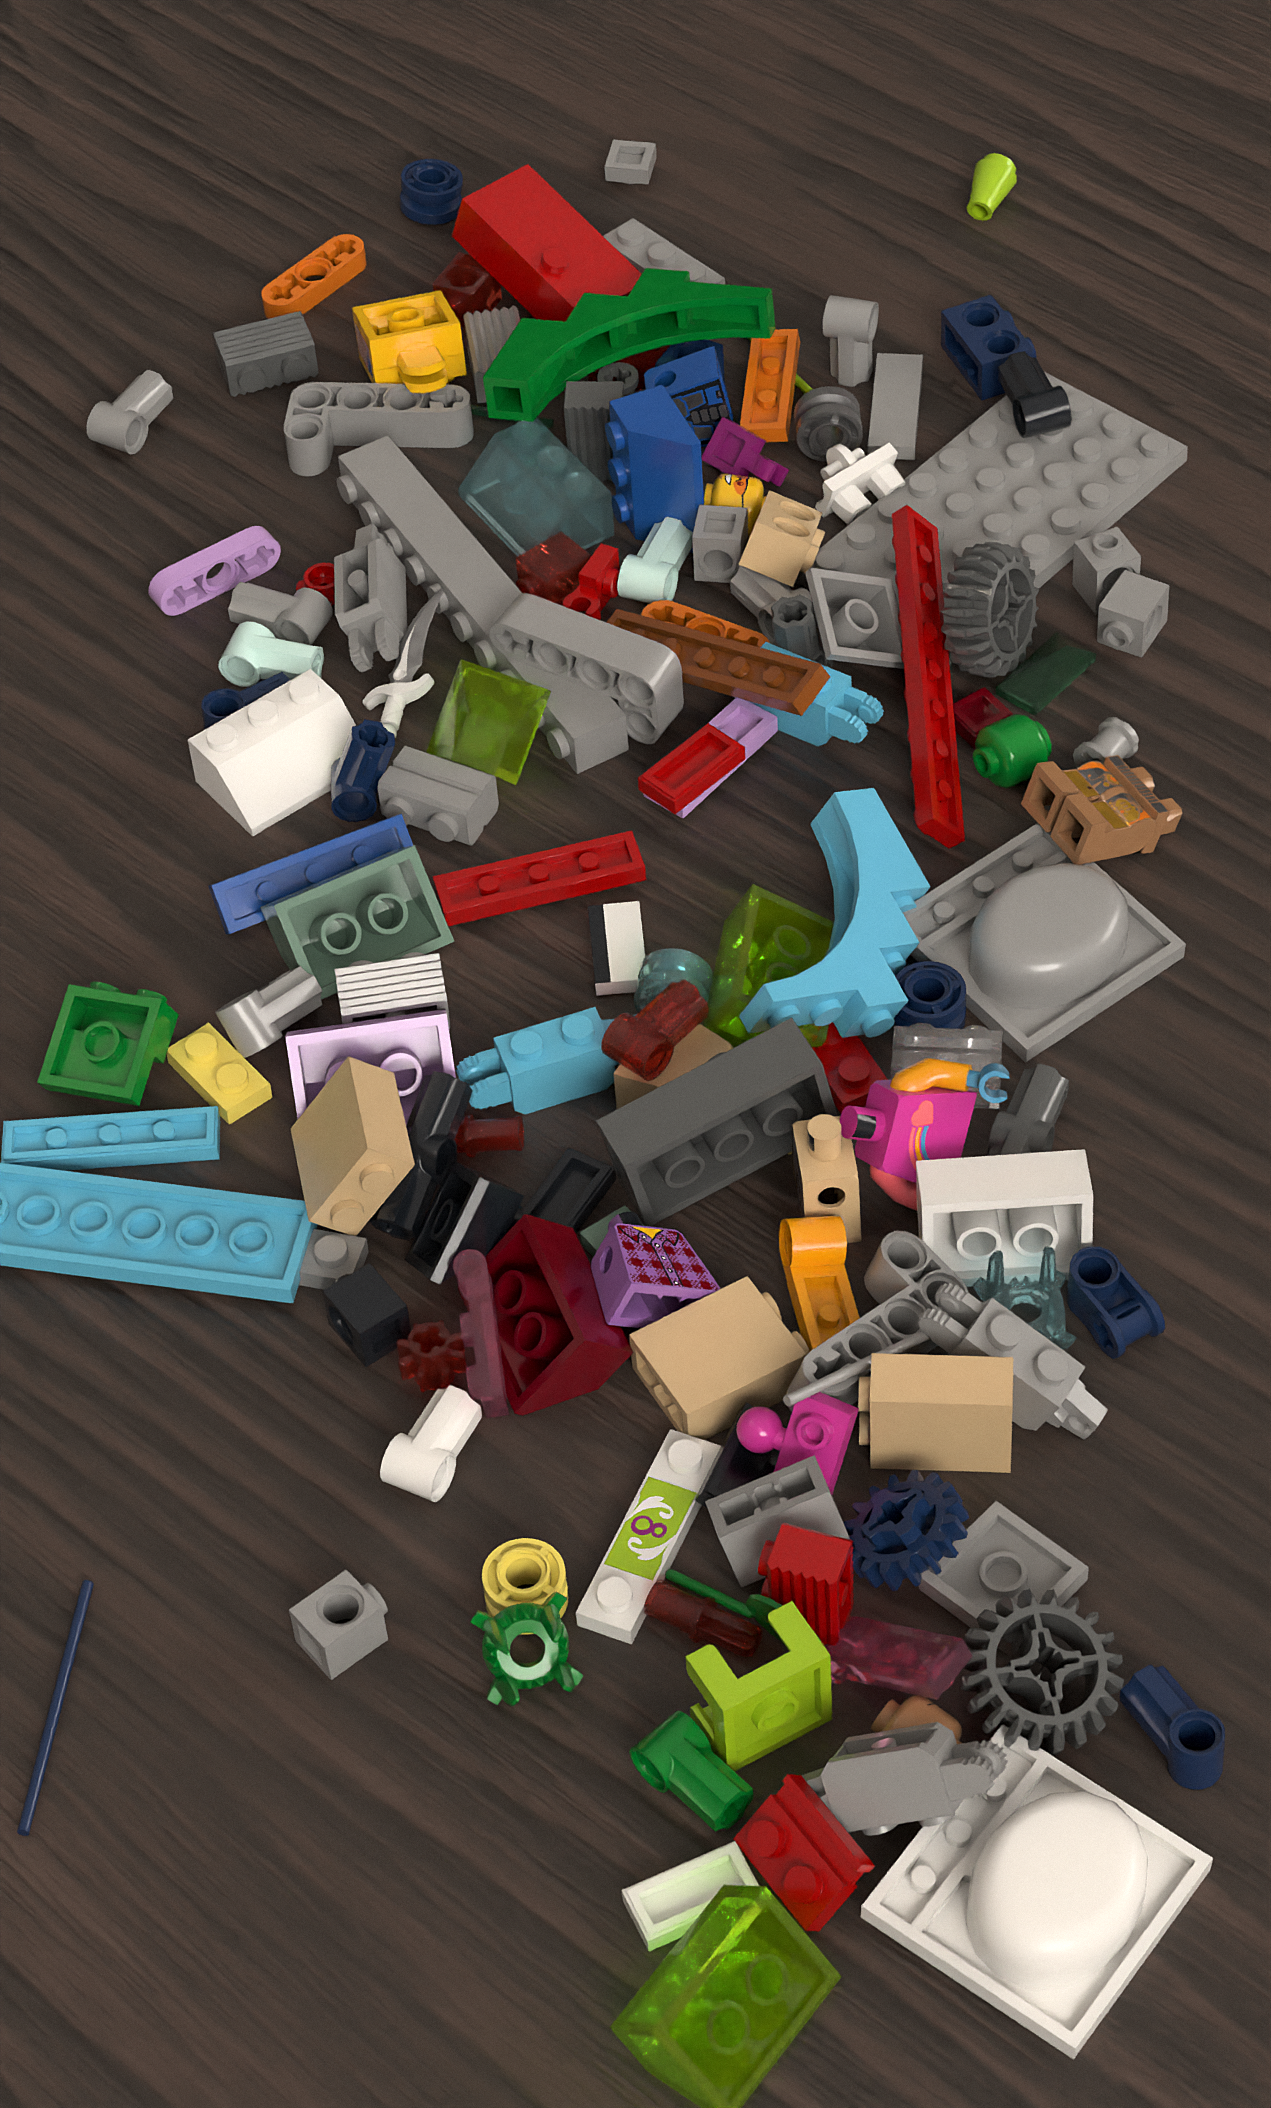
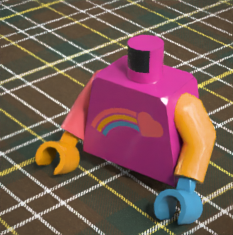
M925 1058L895 1073L892 1080L875 1081L870 1086L865 1107L850 1105L845 1107L840 1116L841 1135L847 1139L857 1140L854 1149L857 1158L870 1164V1177L894 1202L917 1211L916 1161L961 1158L977 1097V1092L969 1087L979 1088L982 1098L987 1102L1001 1103L1007 1099V1092L999 1089H989L985 1082L994 1076L1008 1079L1010 1078L1009 1072L1003 1065L998 1063L988 1064L979 1072L972 1071L970 1064Z

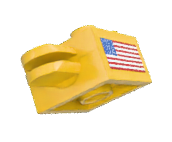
M441 290L352 307L359 359L372 383L405 384L411 393H429L445 387L455 377L467 375L460 322Z

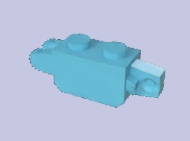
M768 642L761 646V648L812 661ZM824 665L822 666L830 678L802 716L751 702L777 716L779 731L817 747L826 744L832 736L844 741L848 740L849 743L853 742L855 744L857 742L859 744L868 732L864 721L865 723L875 724L884 715L883 706L877 698H873L872 695L868 696L867 693L852 687L851 676Z
M596 1007L494 1037V1048L476 1053L474 1056L469 1055L468 1058H463L464 1060L456 1066V1072L460 1081L469 1084L473 1090L469 1100L471 1107L475 1109L480 1108L481 1110L483 1108L487 1109L489 1106L495 1107L511 1102L514 1111L529 1114L607 1090L614 1082L615 1066L623 1062L647 1030L639 1014L601 1020Z

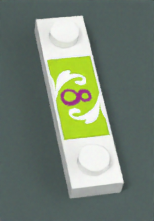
M672 1429L669 1430L576 1611L577 1626L629 1644L633 1643L665 1579V1573L670 1569L701 1507V1504L696 1502L695 1498L721 1447L720 1445Z

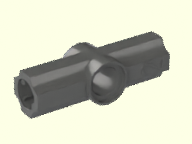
M1037 1064L1036 1067L1031 1069H1024L1007 1112L1000 1111L995 1118L989 1137L987 1155L1051 1152L1055 1136V1124L1067 1099L1069 1080L1062 1077L1056 1068L1043 1064Z

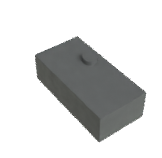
M790 1018L727 1052L716 1054L708 1062L596 1120L619 1183L644 1224L650 1227L792 1152L793 1123L810 1120L821 1114H828L834 1117L838 1115L823 1064L794 1020Z

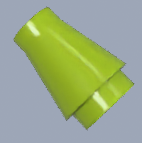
M991 153L976 163L970 200L967 205V212L973 218L982 221L989 220L994 210L1016 184V167L1008 157Z

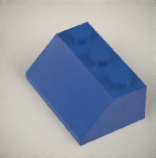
M663 384L609 401L610 422L605 424V432L609 445L613 450V459L608 460V469L616 488V495L611 496V506L616 520L619 523L625 522L634 538L645 541L654 524L662 522L665 517L681 520L683 525L693 532L699 505H704L701 442Z

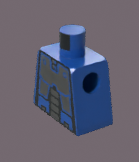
M715 346L654 367L644 374L646 389L663 384L701 442V447H707L722 417L734 421Z

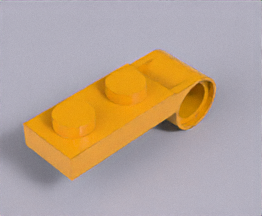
M840 1216L782 1219L779 1227L780 1257L800 1334L805 1340L809 1351H811L860 1318L844 1265L847 1253L846 1230Z

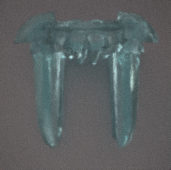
M1045 1246L1043 1249L1039 1282L1037 1280L1031 1282L1029 1277L1025 1276L1020 1282L1014 1277L1008 1284L1004 1283L1003 1253L1001 1250H996L989 1257L986 1280L980 1277L973 1284L975 1291L982 1301L993 1298L1008 1310L1019 1303L1032 1304L1040 1310L1041 1315L1035 1321L1028 1322V1325L1061 1349H1068L1077 1339L1076 1336L1065 1331L1066 1312L1060 1290L1065 1282L1066 1275L1056 1270L1055 1251L1053 1248Z

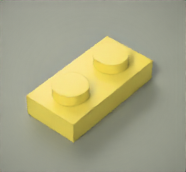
M207 1023L168 1048V1063L210 1106H218L220 1116L229 1125L273 1098L270 1083L210 1023Z

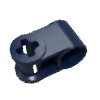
M1089 1246L1080 1249L1073 1255L1069 1265L1067 1304L1070 1310L1076 1314L1090 1331L1098 1346L1107 1356L1112 1359L1118 1358L1125 1353V1347L1146 1335L1155 1337L1164 1332L1165 1320L1157 1302L1150 1293L1141 1288L1119 1262L1115 1254L1102 1247Z

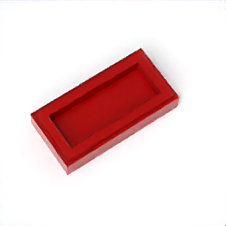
M707 723L638 777V789L672 813L677 814L745 760V747Z

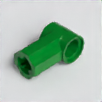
M681 1711L672 1713L630 1749V1758L635 1768L649 1785L662 1793L670 1789L715 1832L723 1828L728 1830L743 1817L746 1808L754 1799L753 1788L712 1752L710 1742L702 1729L692 1718Z

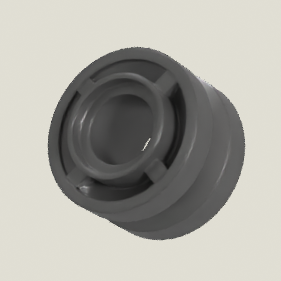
M826 386L813 389L799 399L794 409L796 437L800 450L806 456L817 461H827V451L836 444L846 446L851 452L860 446L863 437L860 407L853 394L839 387Z

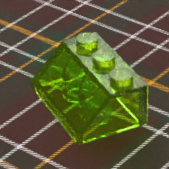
M752 884L724 921L703 1026L730 1042L733 1048L765 1032L748 1033L739 1015L763 984L796 976L821 962L829 949L834 922ZM807 1024L798 1026L811 1047H818L826 1041L829 1024L825 1026Z
M723 1885L610 2028L650 2074L699 2107L741 2108L842 1976L766 1886Z

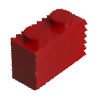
M782 1523L776 1540H766L760 1555L758 1574L766 1577L761 1595L781 1605L792 1601L812 1630L820 1638L822 1644H827L830 1650L838 1648L854 1605L853 1541Z

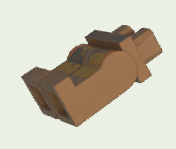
M1118 755L1106 757L1103 764L1099 761H1090L1077 769L1063 771L1054 761L1037 763L1021 802V805L1045 832H1052L1050 837L1076 865L1125 856L1138 851L1141 854L1154 852L1160 835L1175 832L1182 815V808L1172 798L1159 800L1153 794V777L1144 767L1130 769ZM1044 806H1051L1049 812L1044 808ZM1080 837L1078 844L1072 838Z

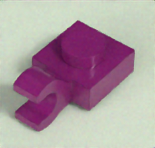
M724 417L721 418L702 455L703 461L725 474L748 477L751 472L762 480L770 481L777 486L782 485L789 471L786 467L760 454L766 440Z

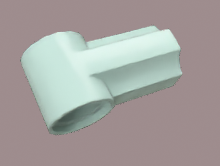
M665 517L662 522L655 523L637 556L629 554L624 559L618 577V595L649 604L659 600L672 601L677 588L678 572L693 546V532L688 530L681 520Z
M243 622L239 624L219 660L218 668L226 680L241 687H251L257 684L260 678L267 679L280 672H283L292 680L311 669L321 678L324 662L323 647L276 639L274 634L265 626L256 622Z

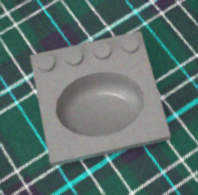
M1038 823L914 901L917 905L916 908L903 912L920 942L910 955L917 962H940L958 971L966 984V1007L1025 1063L1182 959L1186 943L1094 862L1082 865L1074 864L1050 837L1052 832H1045Z

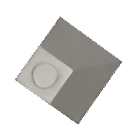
M817 568L807 570L805 574L826 659L904 669L901 659L903 648L901 626L898 621L899 608L892 580L889 578Z

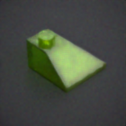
M460 659L426 753L493 775L499 780L516 785L551 691Z

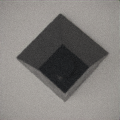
M453 1160L404 1260L431 1281L438 1284L445 1282L486 1256L521 1219L523 1206L520 1204L524 1195L499 1181Z

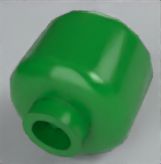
M1014 714L989 724L979 731L975 741V750L973 752L975 768L982 777L988 778L989 781L998 787L1010 788L1031 779L1037 763L1048 762V757L1051 754L1050 737L1042 724L1021 714Z

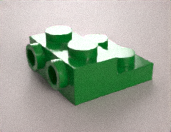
M91 982L89 987L69 984L37 1083L49 1091L140 1106L153 1062L164 1064L179 1014L167 1004L168 999L165 996L151 990L138 989L136 995L121 993L118 988L102 982Z

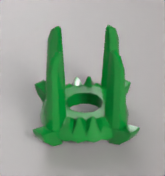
M554 1592L542 1605L535 1603L515 1604L503 1609L494 1617L485 1612L476 1611L470 1623L485 1631L482 1640V1654L488 1670L495 1677L486 1699L498 1705L503 1698L506 1704L515 1706L520 1699L518 1689L541 1687L554 1678L568 1692H572L574 1687L578 1685L584 1675L566 1661L569 1652V1635L559 1615L560 1609L567 1600L565 1596ZM529 1632L537 1634L544 1643L543 1652L540 1657L531 1663L515 1661L510 1656V1645L516 1636Z

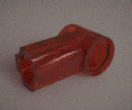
M682 979L678 983L672 982L637 1015L633 1016L627 1012L616 1017L604 1034L601 1050L603 1054L644 1080H654L668 1066L674 1053V1047L709 1015L708 1003L702 998L697 987Z

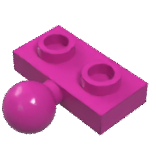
M819 1392L794 1404L786 1429L783 1427L780 1417L773 1410L761 1406L753 1407L745 1411L739 1418L736 1429L737 1437L742 1446L753 1453H766L773 1449L780 1451L774 1472L815 1455L830 1492L833 1494L859 1408Z

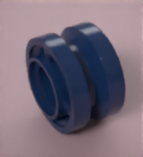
M421 159L405 166L401 172L402 191L400 193V209L402 213L413 221L431 225L443 224L455 219L462 201L463 176L461 171L453 164L438 159Z
M923 961L903 968L895 976L909 1000L894 1017L893 1027L903 1039L917 1045L934 1046L954 1039L962 1031L966 1021V984L958 971L940 962Z

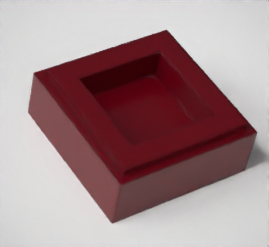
M985 687L953 703L955 730L974 749L975 741L981 729L1014 715Z

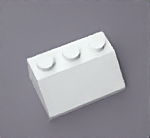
M309 669L189 738L188 745L195 780L248 833L255 836L331 791V766L335 760L341 757L351 728L356 726L340 695L315 672Z
M1085 1149L916 1161L919 1238L963 1281L966 1287L1068 1280L1069 1265L1073 1255L1080 1249L1092 1246L1093 1190Z

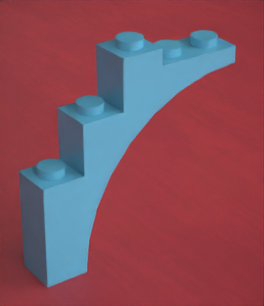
M868 788L834 792L810 824L824 853L833 886L835 920L829 949L821 962L796 976L763 984L739 1015L748 1033L767 1031L792 1018L797 1026L807 1024L825 1026L833 1022L842 1038L864 1034L866 1037L871 1038L889 1030L895 1022L894 1017L909 1001L895 975L905 967V960L920 942L903 912L916 908L917 905L914 901L924 896L929 890L930 885L876 790Z

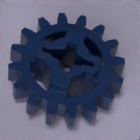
M912 1470L904 1482H900L897 1476L893 1474L889 1476L887 1488L880 1490L874 1485L871 1486L868 1490L872 1498L867 1503L855 1502L852 1505V1508L858 1515L857 1519L843 1522L850 1540L853 1541L852 1554L854 1555L852 1560L854 1561L853 1567L860 1578L865 1577L874 1588H877L885 1581L892 1591H897L903 1579L909 1578L914 1587L921 1583V1573L929 1570L931 1573L938 1575L942 1572L938 1562L943 1557H957L959 1553L952 1543L953 1541L967 1538L968 1532L962 1525V1522L969 1518V1513L962 1504L963 1500L949 1481L944 1483L936 1472H932L924 1480L918 1470Z

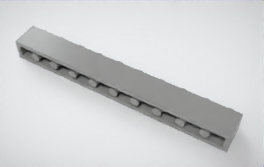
M387 435L338 456L341 476L337 478L336 482L343 500L347 504H354L359 510L365 526L373 523L377 527V531L385 536L388 543L393 547L396 557L406 567V573L410 581L415 586L420 584L427 592L429 600L439 590L444 589V594L435 611L438 614L443 612L450 620L457 638L461 642L467 641L470 644L481 667L485 671L491 670L495 674L505 696L509 700L515 699L519 703L529 725L533 729L539 728L547 737L553 754L558 759L564 758L578 774L628 751L626 714L610 696L509 658L494 646L489 636L490 628L519 594L523 593L391 438Z

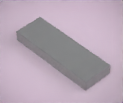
M877 353L868 437V455L890 443L898 452L896 459L915 460L923 375V354Z

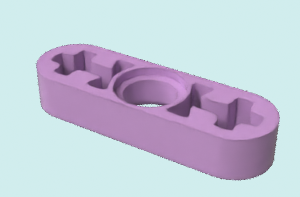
M261 526L246 528L159 571L150 582L149 596L165 614L170 616L182 614L235 588L239 582L245 583L269 571L280 557V545L265 528ZM224 562L223 568L216 576L206 579L208 571L214 565Z

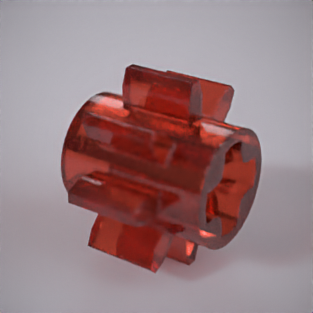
M439 1320L437 1323L426 1322L420 1325L415 1323L408 1340H397L401 1379L409 1380L414 1377V1380L420 1387V1392L448 1388L449 1385L451 1386L450 1383L453 1381L456 1373L467 1372L463 1334L458 1332L450 1335L442 1320Z

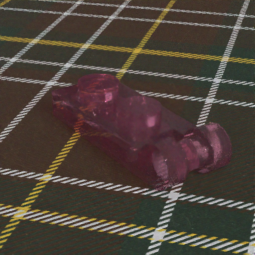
M467 1249L461 1251L455 1257L453 1270L458 1280L457 1283L461 1295L469 1301L470 1312L460 1313L464 1347L474 1346L476 1365L466 1366L469 1394L472 1400L481 1399L486 1418L509 1415L493 1283L485 1256L475 1249Z
M852 1616L841 1628V1639L835 1646L825 1647L831 1655L832 1683L842 1684L846 1679L932 1699H938L953 1684L955 1677L973 1657L962 1638L858 1616Z

